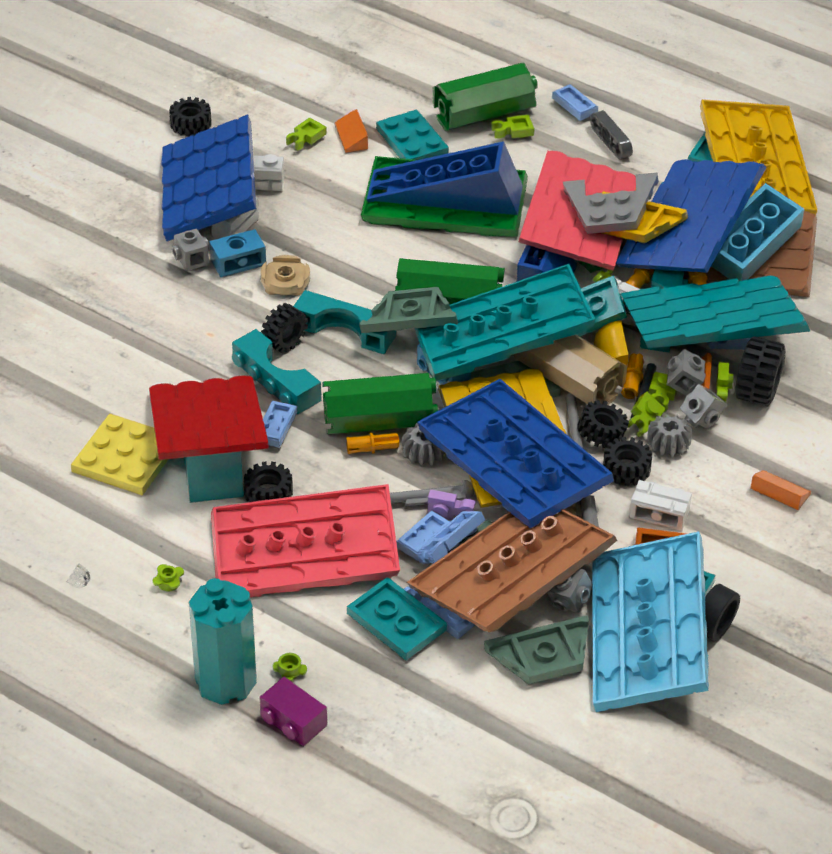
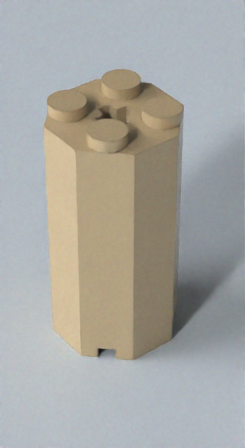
M578 335L554 340L553 344L513 354L515 359L531 369H540L545 378L587 404L591 401L594 404L595 400H599L601 404L603 401H607L609 405L618 395L615 392L617 386L623 387L626 382L627 366Z

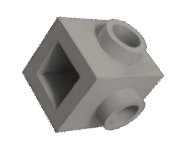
M197 229L174 235L173 256L181 262L186 271L209 265V244L206 237H202Z
M684 349L677 356H673L667 365V385L686 396L698 384L701 385L704 382L706 376L704 373L705 361L696 354H692Z
M698 384L686 396L680 409L686 414L684 419H687V422L697 428L700 425L709 429L718 421L720 414L727 407V404L712 390Z
M579 569L562 584L555 585L547 593L552 600L553 606L558 610L564 612L569 610L579 613L583 604L589 599L593 583L587 572Z

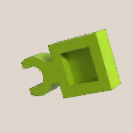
M529 114L506 117V122L500 120L492 122L491 130L495 131V138H503L506 135H510L511 138L534 136V126Z
M309 117L297 125L293 133L286 136V145L295 142V150L302 149L305 142L312 145L327 134V127Z
M719 362L716 395L726 403L728 389L733 387V374H729V363Z
M654 372L649 394L665 408L664 412H666L669 400L674 401L677 390L667 385L668 374Z
M645 392L630 411L635 416L629 420L628 428L636 424L639 428L636 436H642L648 431L650 422L655 421L657 416H661L665 408L652 395Z

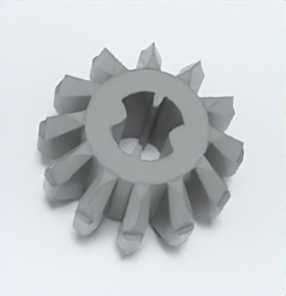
M666 414L664 418L657 416L655 421L650 422L647 441L651 445L652 451H660L661 456L669 454L673 458L675 453L683 455V452L689 449L691 445L692 430L691 426L687 424V419L679 420L678 415L670 417Z
M417 423L414 428H407L406 434L403 435L402 447L404 458H409L411 464L419 462L421 467L424 463L432 466L434 461H441L445 452L425 438L424 433L419 430Z

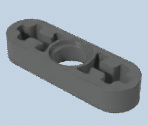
M604 110L592 113L590 115L591 127L618 159L632 156L633 148L630 139Z

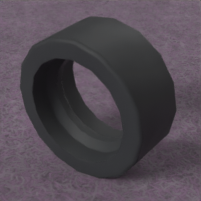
M722 584L715 585L705 596L707 638L712 641L719 640L726 633L740 605V595Z

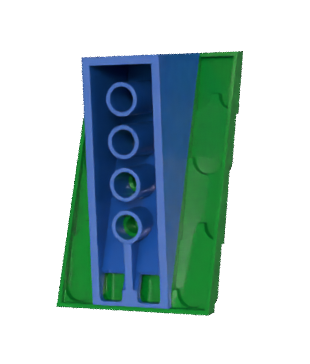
M504 141L421 160L375 156L361 217L363 221H368L370 224L402 225L403 228L444 229L447 232L479 233L480 236L518 237L528 175L525 170H516Z

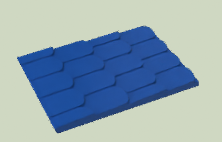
M248 114L218 125L216 128L213 127L197 133L195 136L192 135L176 141L174 144L171 143L163 146L161 163L163 167L162 228L167 242L173 240L176 234L193 229L200 230L256 209L252 127Z
M687 159L674 162L663 184L659 185L651 202L686 209L688 218L646 243L627 239L616 261V265L625 268L708 272L766 170V166L757 162L735 163L733 161L713 162L711 160L699 162Z
M501 379L418 421L419 430L424 433L425 438L445 452L447 458L477 480L483 489L499 500L506 510L529 528L539 524L544 518L559 513L561 509L564 510L582 500V498L603 488L602 486L614 482L612 472Z

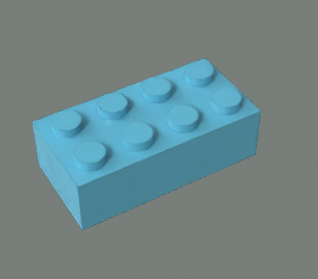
M765 183L749 198L711 267L729 279L737 278L738 281L748 280L801 228L804 208Z

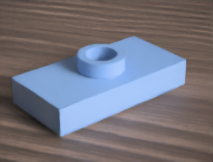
M571 84L552 92V99L579 121L590 117L592 113L598 112V106Z
M277 401L271 402L263 418L268 445L281 447L297 414V406Z
M430 511L396 541L397 548L418 561V551L450 521Z

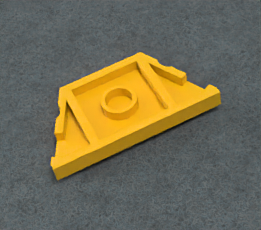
M647 201L645 213L637 229L601 233L646 243L688 218L687 210Z

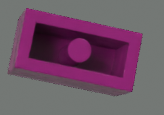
M282 677L260 696V715L263 720L279 728L288 739L295 740L303 747L328 726L327 706L286 677Z

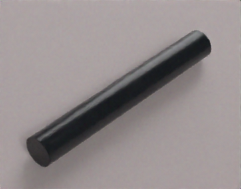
M653 363L647 364L635 404L645 392L649 393L654 372L657 369V366Z

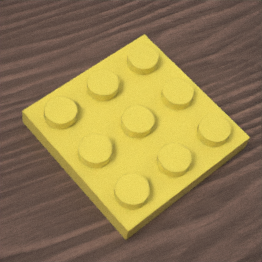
M109 413L72 462L71 471L143 496L169 459H158L154 427Z

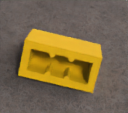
M621 320L608 323L596 333L594 346L628 367L629 354Z

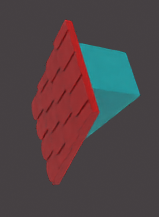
M243 375L231 377L229 380L212 378L200 383L197 381H184L177 385L162 383L151 386L149 394L158 459L184 457L190 503L244 497L241 451L269 449L265 424L253 378Z

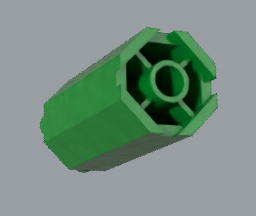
M518 63L437 84V86L433 87L432 102L434 108L438 107L440 114H436L438 122L445 131L535 108L537 105L535 89H537L538 83L534 75L531 76L526 64Z
M399 258L395 291L438 287L443 297L451 305L502 287V284H499V282H504L505 268Z
M429 373L322 382V387H328V392L323 393L325 424H331V429H326L327 434L415 427L418 421L438 411V406L433 404L432 394L436 393L435 378H430Z

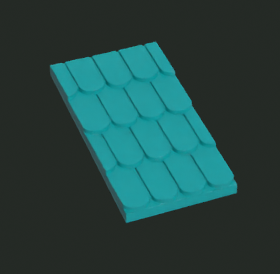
M567 264L451 304L450 309L452 312L455 311L458 324L448 323L444 326L414 328V330L416 331L431 376L436 381L472 372L476 367L506 360L513 354L553 344L554 340L587 332L591 327H594L595 317L570 265Z
M770 275L738 281L736 278L703 285L691 283L663 289L657 286L621 293L648 348L752 338L753 336L763 337L810 332L803 315L796 307L787 290H785L780 279L776 276Z

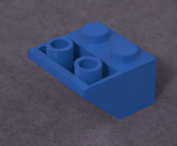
M526 245L517 265V281L567 264L570 265L574 273L577 263L573 258Z

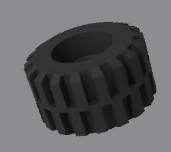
M755 336L748 341L736 380L735 393L737 399L767 407L770 405L775 397L783 370L786 353L783 343Z

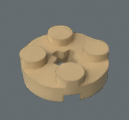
M292 255L273 257V262L269 264L266 261L261 267V282L265 287V292L270 295H301L305 290L304 288L310 282L309 265L306 263L305 266V264L301 263V258Z

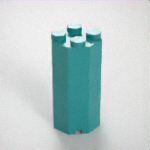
M213 578L208 580L206 585L200 586L189 601L194 675L201 697L224 705L230 703L229 699L237 697L238 701L246 699L257 683L253 606L250 601V593L246 588L226 580L222 581Z

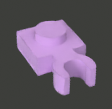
M430 489L428 513L433 511L447 520H453L462 511H473L476 501L471 499L460 501L457 500V494Z

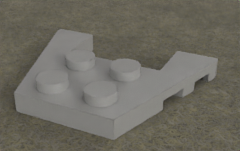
M658 172L636 174V191L623 190L617 193H595L587 196L585 180L564 181L563 187L572 207L576 209L577 216L587 234L637 229L645 213L646 203L652 198L653 188L658 185L659 181Z

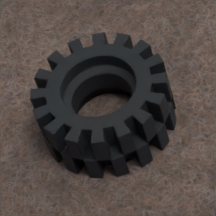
M187 97V100L181 98L180 102L175 101L173 102L174 105L170 106V127L175 133L178 132V135L182 136L185 133L186 137H189L190 134L195 136L197 133L210 129L209 126L211 127L212 124L211 107L205 100L199 101L197 97L194 100H191V97Z
M291 304L277 305V310L273 308L270 311L272 313L271 316H266L267 322L262 324L264 329L261 330V333L272 341V347L275 350L283 353L289 352L290 348L293 350L295 343L299 344L301 342L300 337L305 336L306 333L303 331L308 328L306 324L308 319L303 312Z
M595 400L594 404L591 401L584 407L577 424L578 432H581L580 436L582 438L587 437L586 441L588 443L593 441L595 442L594 446L598 447L599 444H602V448H607L609 442L613 444L614 439H618L620 442L621 437H624L629 424L626 414H622L623 410L621 408L616 410L615 404L612 403L609 406L607 401H603L601 404L599 400Z
M621 437L620 442L618 439H614L613 444L610 442L607 444V448L604 451L603 466L612 472L613 479H616V484L620 485L622 481L625 482V486H629L630 482H633V485H637L639 480L646 481V477H649L652 465V450H649L647 444L643 446L644 441L639 440L635 442L633 437L630 438V441H626V437ZM628 459L635 461V463H624L620 460Z
M267 461L262 462V466H259L258 463L253 465V469L249 468L247 474L244 475V495L246 501L256 502L292 497L293 480L290 470L288 468L284 469V465L281 463L277 467L276 462L272 461L271 465H267ZM265 484L276 485L273 488H262L260 486Z

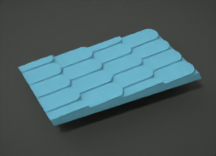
M700 532L605 551L592 561L593 706L595 711L601 712L610 708H622L636 705L637 703L642 704L665 698L693 694V692L709 691L704 549Z

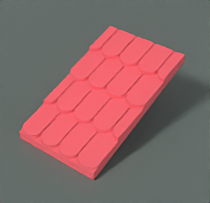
M547 151L518 242L613 271L622 238L603 233L587 234L577 216L576 209L572 207L568 195L564 192L563 182L585 180L587 196L602 193L603 191L609 193H617L623 190L635 191L636 176L625 171H615L605 165H595L582 158L568 157L559 151Z
M388 484L213 507L211 511L215 578L246 588L250 593V598L261 597L262 594L296 592L303 588L351 585L352 582L384 580L386 577L398 576L400 572Z

